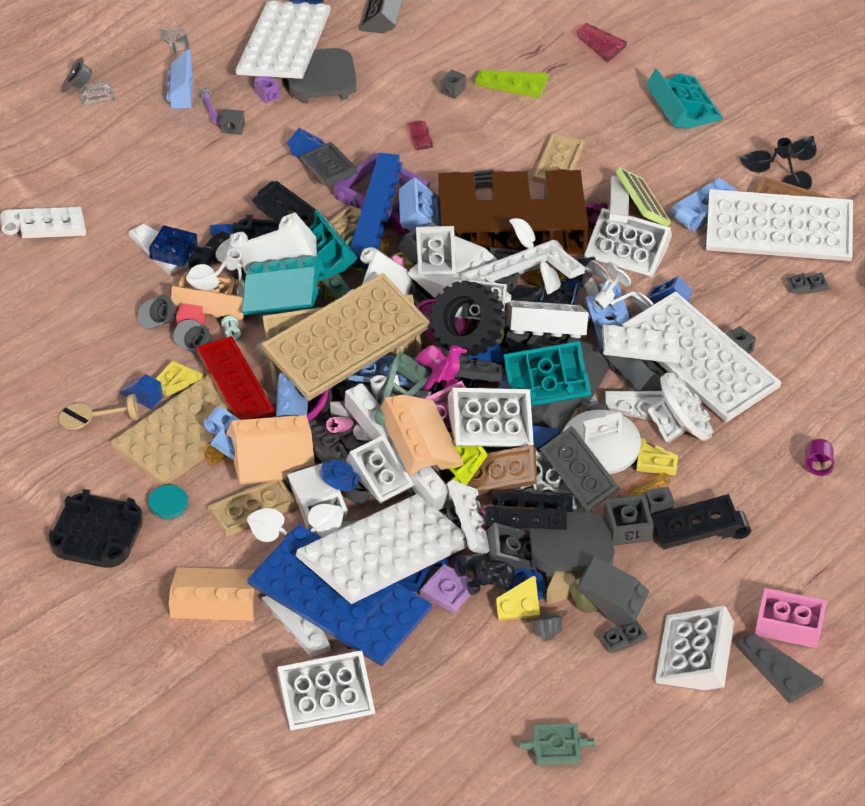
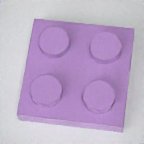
M443 564L420 589V596L454 614L471 596L466 584L472 581V579L467 576L458 577L454 569Z

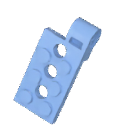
M617 282L612 288L615 294L614 299L623 296L619 282ZM605 283L598 285V292L601 291ZM597 295L588 296L585 298V303L590 314L589 316H591V323L600 353H602L603 325L621 327L622 324L630 320L624 299L616 302L613 306L609 305L604 310H601L593 302ZM611 316L614 318V320L610 321L605 317Z
M216 407L204 421L205 428L210 433L216 435L210 445L234 460L235 450L233 442L225 433L231 421L240 419L225 409Z

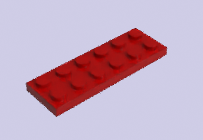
M232 336L196 347L200 359L232 415L240 420L276 416L274 407Z

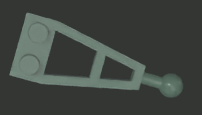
M399 351L389 367L380 405L383 404L386 397H390L391 392L396 396L415 395L424 386L431 372L412 360L408 355ZM397 371L416 384L408 392L394 383ZM379 410L375 413L374 419L378 425L383 426L385 425V415L382 410Z

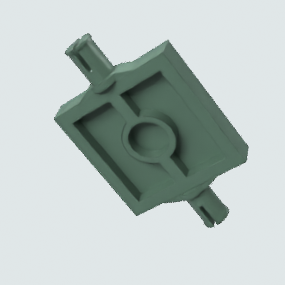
M577 723L533 725V740L519 741L520 750L533 749L536 755L537 766L581 764V748L595 747L594 738L581 739Z

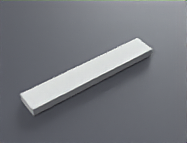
M612 176L609 220L627 223L629 193L619 177Z

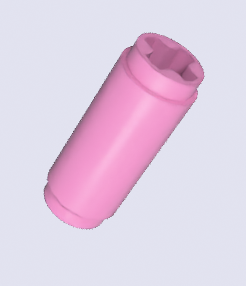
M332 417L327 421L326 427L332 433H342L352 429L354 422L349 417Z

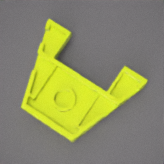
M449 432L451 439L455 445L453 432ZM455 446L463 461V466L448 469L455 476L452 480L465 485L468 484L488 456L481 446Z

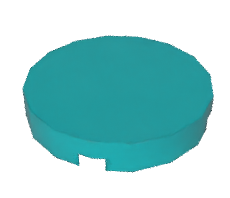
M164 485L158 487L151 492L148 498L149 509L153 515L156 514L161 519L177 518L188 508V495L185 490L178 486Z

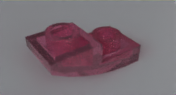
M417 120L413 123H408L415 149L433 148V141L429 135V128L426 122Z

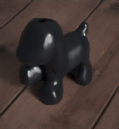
M487 553L457 556L454 566L458 577L473 572L474 579L466 584L470 595L479 593L481 585L494 584L500 589L509 588L515 578L514 567L508 563H488Z

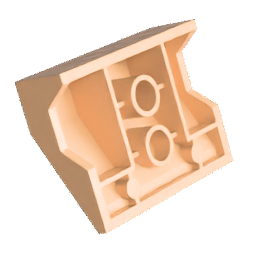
M186 271L180 278L179 286H172L171 299L178 307H180L181 303L203 306V314H212L213 317L217 318L235 316L238 320H241L246 316L242 313L244 297L237 294V289L241 286L239 279L216 276L219 280L218 286L212 290L205 291L197 289L188 283L186 276L189 271Z
M398 395L384 399L380 410L385 415V426L409 476L415 474L423 467L437 465L441 470L463 466V461L433 400L408 395Z
M307 415L231 421L226 432L227 437H230L235 450L234 465L239 484L285 481L286 475L290 472L315 465L312 434Z
M177 567L169 596L170 618L254 621V602L257 589L250 586L247 579L255 570Z

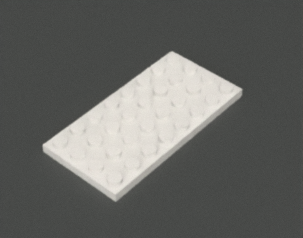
M267 2L237 65L236 74L302 79L330 14V5L322 3Z
M709 190L706 250L852 261L853 200Z
M676 291L621 325V327L678 333L681 357L679 363L657 362L669 373L672 372L675 376L680 375L685 382V386L693 394H697L700 400L726 423L781 386L780 380Z
M416 494L297 549L296 557L348 602L353 604L468 547V541L465 533L436 508L431 507L420 495Z

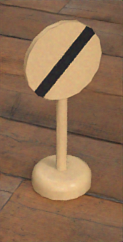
M130 394L127 396V406L92 412V409L86 404H73L63 409L60 413L59 423L64 429L76 430L86 426L92 420V417L128 411L131 420L137 421L140 419L138 400L135 394Z

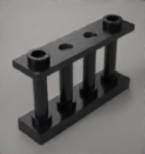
M493 489L492 505L494 506L486 505L485 507L486 526H491L495 522L509 527L567 530V512H573V493Z

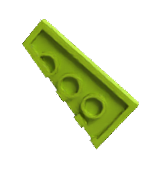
M480 70L475 79V85L539 99L549 80V73Z

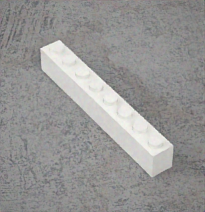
M362 383L345 391V407L372 440L384 435L403 465L386 426L378 425L375 422V413L381 409L379 403ZM431 466L423 467L410 476L414 483V486L411 488L416 494L425 499L431 507L439 511L445 507V502L450 501L449 488Z

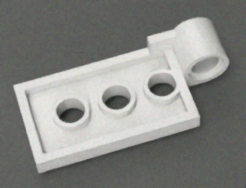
M81 207L5 210L0 214L2 231L7 235H14L20 229L22 238L86 235Z

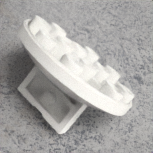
M671 372L661 376L660 382L664 399L649 408L648 412L658 425L665 441L670 443L686 431L703 441L710 439L714 433L709 422L711 417L700 406L702 402L698 395L692 394L680 375L675 376Z
M609 410L586 411L570 420L564 429L565 431L573 426L609 474L618 473L634 463L640 452V433L633 422L621 415L620 412Z

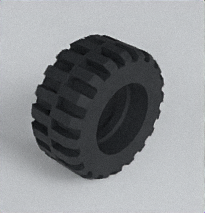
M463 280L461 283L457 281L452 283V287L446 286L443 288L444 292L442 294L438 293L435 297L437 299L436 303L431 305L433 313H429V319L432 320L430 329L435 332L433 334L435 340L440 341L439 344L448 350L453 345L466 349L467 353L460 354L464 356H477L479 353L484 354L488 352L487 347L493 348L496 345L495 340L501 339L503 335L500 333L501 329H505L506 323H503V319L506 318V312L502 311L504 305L502 301L498 300L499 296L492 292L490 288L474 281ZM474 301L478 304L481 311L480 323L471 334L461 336L455 328L456 313L463 304Z

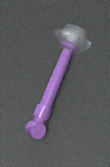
M201 88L196 97L201 102H206L212 122L219 126L218 115L209 100L213 92L209 88Z

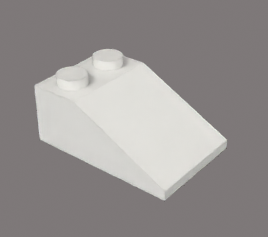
M454 226L416 227L419 275L456 274Z
M384 435L350 451L346 459L347 464L352 466L353 472L355 474L358 473L359 481L379 503L414 486L413 481Z

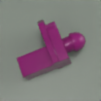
M592 202L586 205V214L591 217L588 221L589 228L594 230L602 208L608 209L607 203L603 202L598 205Z

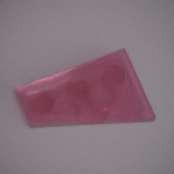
M585 23L577 30L576 36L607 63L627 45V41L588 23Z

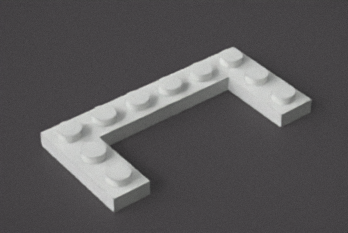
M552 241L465 272L462 274V279L495 283V280L523 271L543 261H548L571 279L584 274L585 267ZM507 291L505 304L511 302V295Z

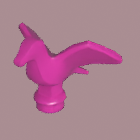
M432 345L420 352L416 357L417 362L432 368L433 371L423 388L428 391L436 382L440 383L442 380L443 389L458 383L459 381L454 378V375L460 369L459 355L467 353V350L453 345L450 347L449 356L446 357L440 349Z

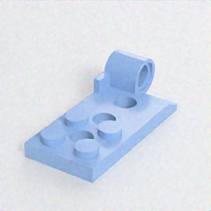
M718 178L676 203L669 210V214L688 229L695 231L707 224L708 205L704 204L709 202L710 189L737 190L721 178Z

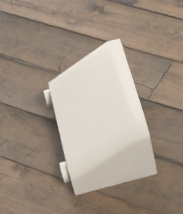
M296 212L284 216L279 223V230L251 240H248L244 232L230 235L231 247L238 249L242 253L240 264L246 274L250 265L255 262L262 263L272 260L317 256L316 236Z
M374 247L363 249L360 259L363 263L369 264L362 285L384 273L404 295H408L413 278L407 274L409 271Z

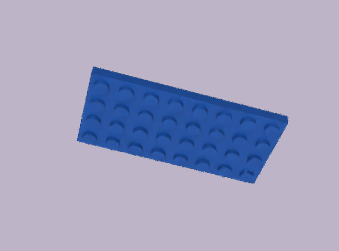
M298 524L247 579L248 584L352 649L362 651L365 657L382 667L431 611L432 603L395 582L351 604L296 557L297 549L322 538Z

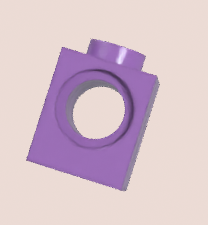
M261 76L254 79L255 93L264 103L280 98L279 84L273 77Z

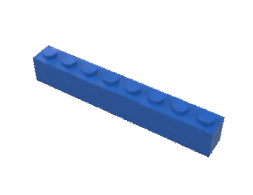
M378 153L350 247L358 259L349 267L368 269L369 264L363 263L360 259L362 250L371 247L380 249V236L384 235V223L388 222V210H391L392 207L391 199L395 197V185L399 183L398 174L402 173L403 162H400V155Z

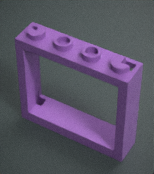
M377 153L356 167L357 174H354L351 178L340 180L334 185L336 199L348 206L362 209L365 197L351 188L373 172L378 157ZM405 168L402 169V173L398 174V184L400 186L405 185L415 177L430 189L429 181ZM399 201L391 207V210H388V222L384 223V226L387 228L392 226V212L400 213Z

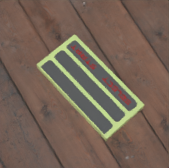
M619 167L616 170V174L643 217L668 227L671 221L645 180Z

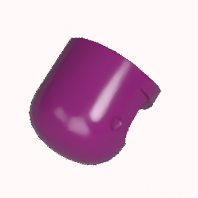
M814 439L808 443L805 450V467L810 473L817 476H826L832 472L834 468V448L832 444L825 439ZM829 460L832 462L831 466L825 470H815L812 467V462H826Z

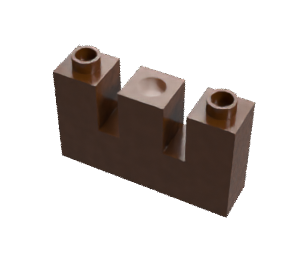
M560 169L545 171L544 199H530L527 171L492 172L491 200L476 201L474 172L438 173L441 226H454L456 237L484 247L487 251H489L490 247L527 250L528 247H525L520 242L513 225L509 222V220L517 218L524 220L531 227L535 236V241L532 242L533 247L556 240L567 254H585L587 249L588 223L581 170Z

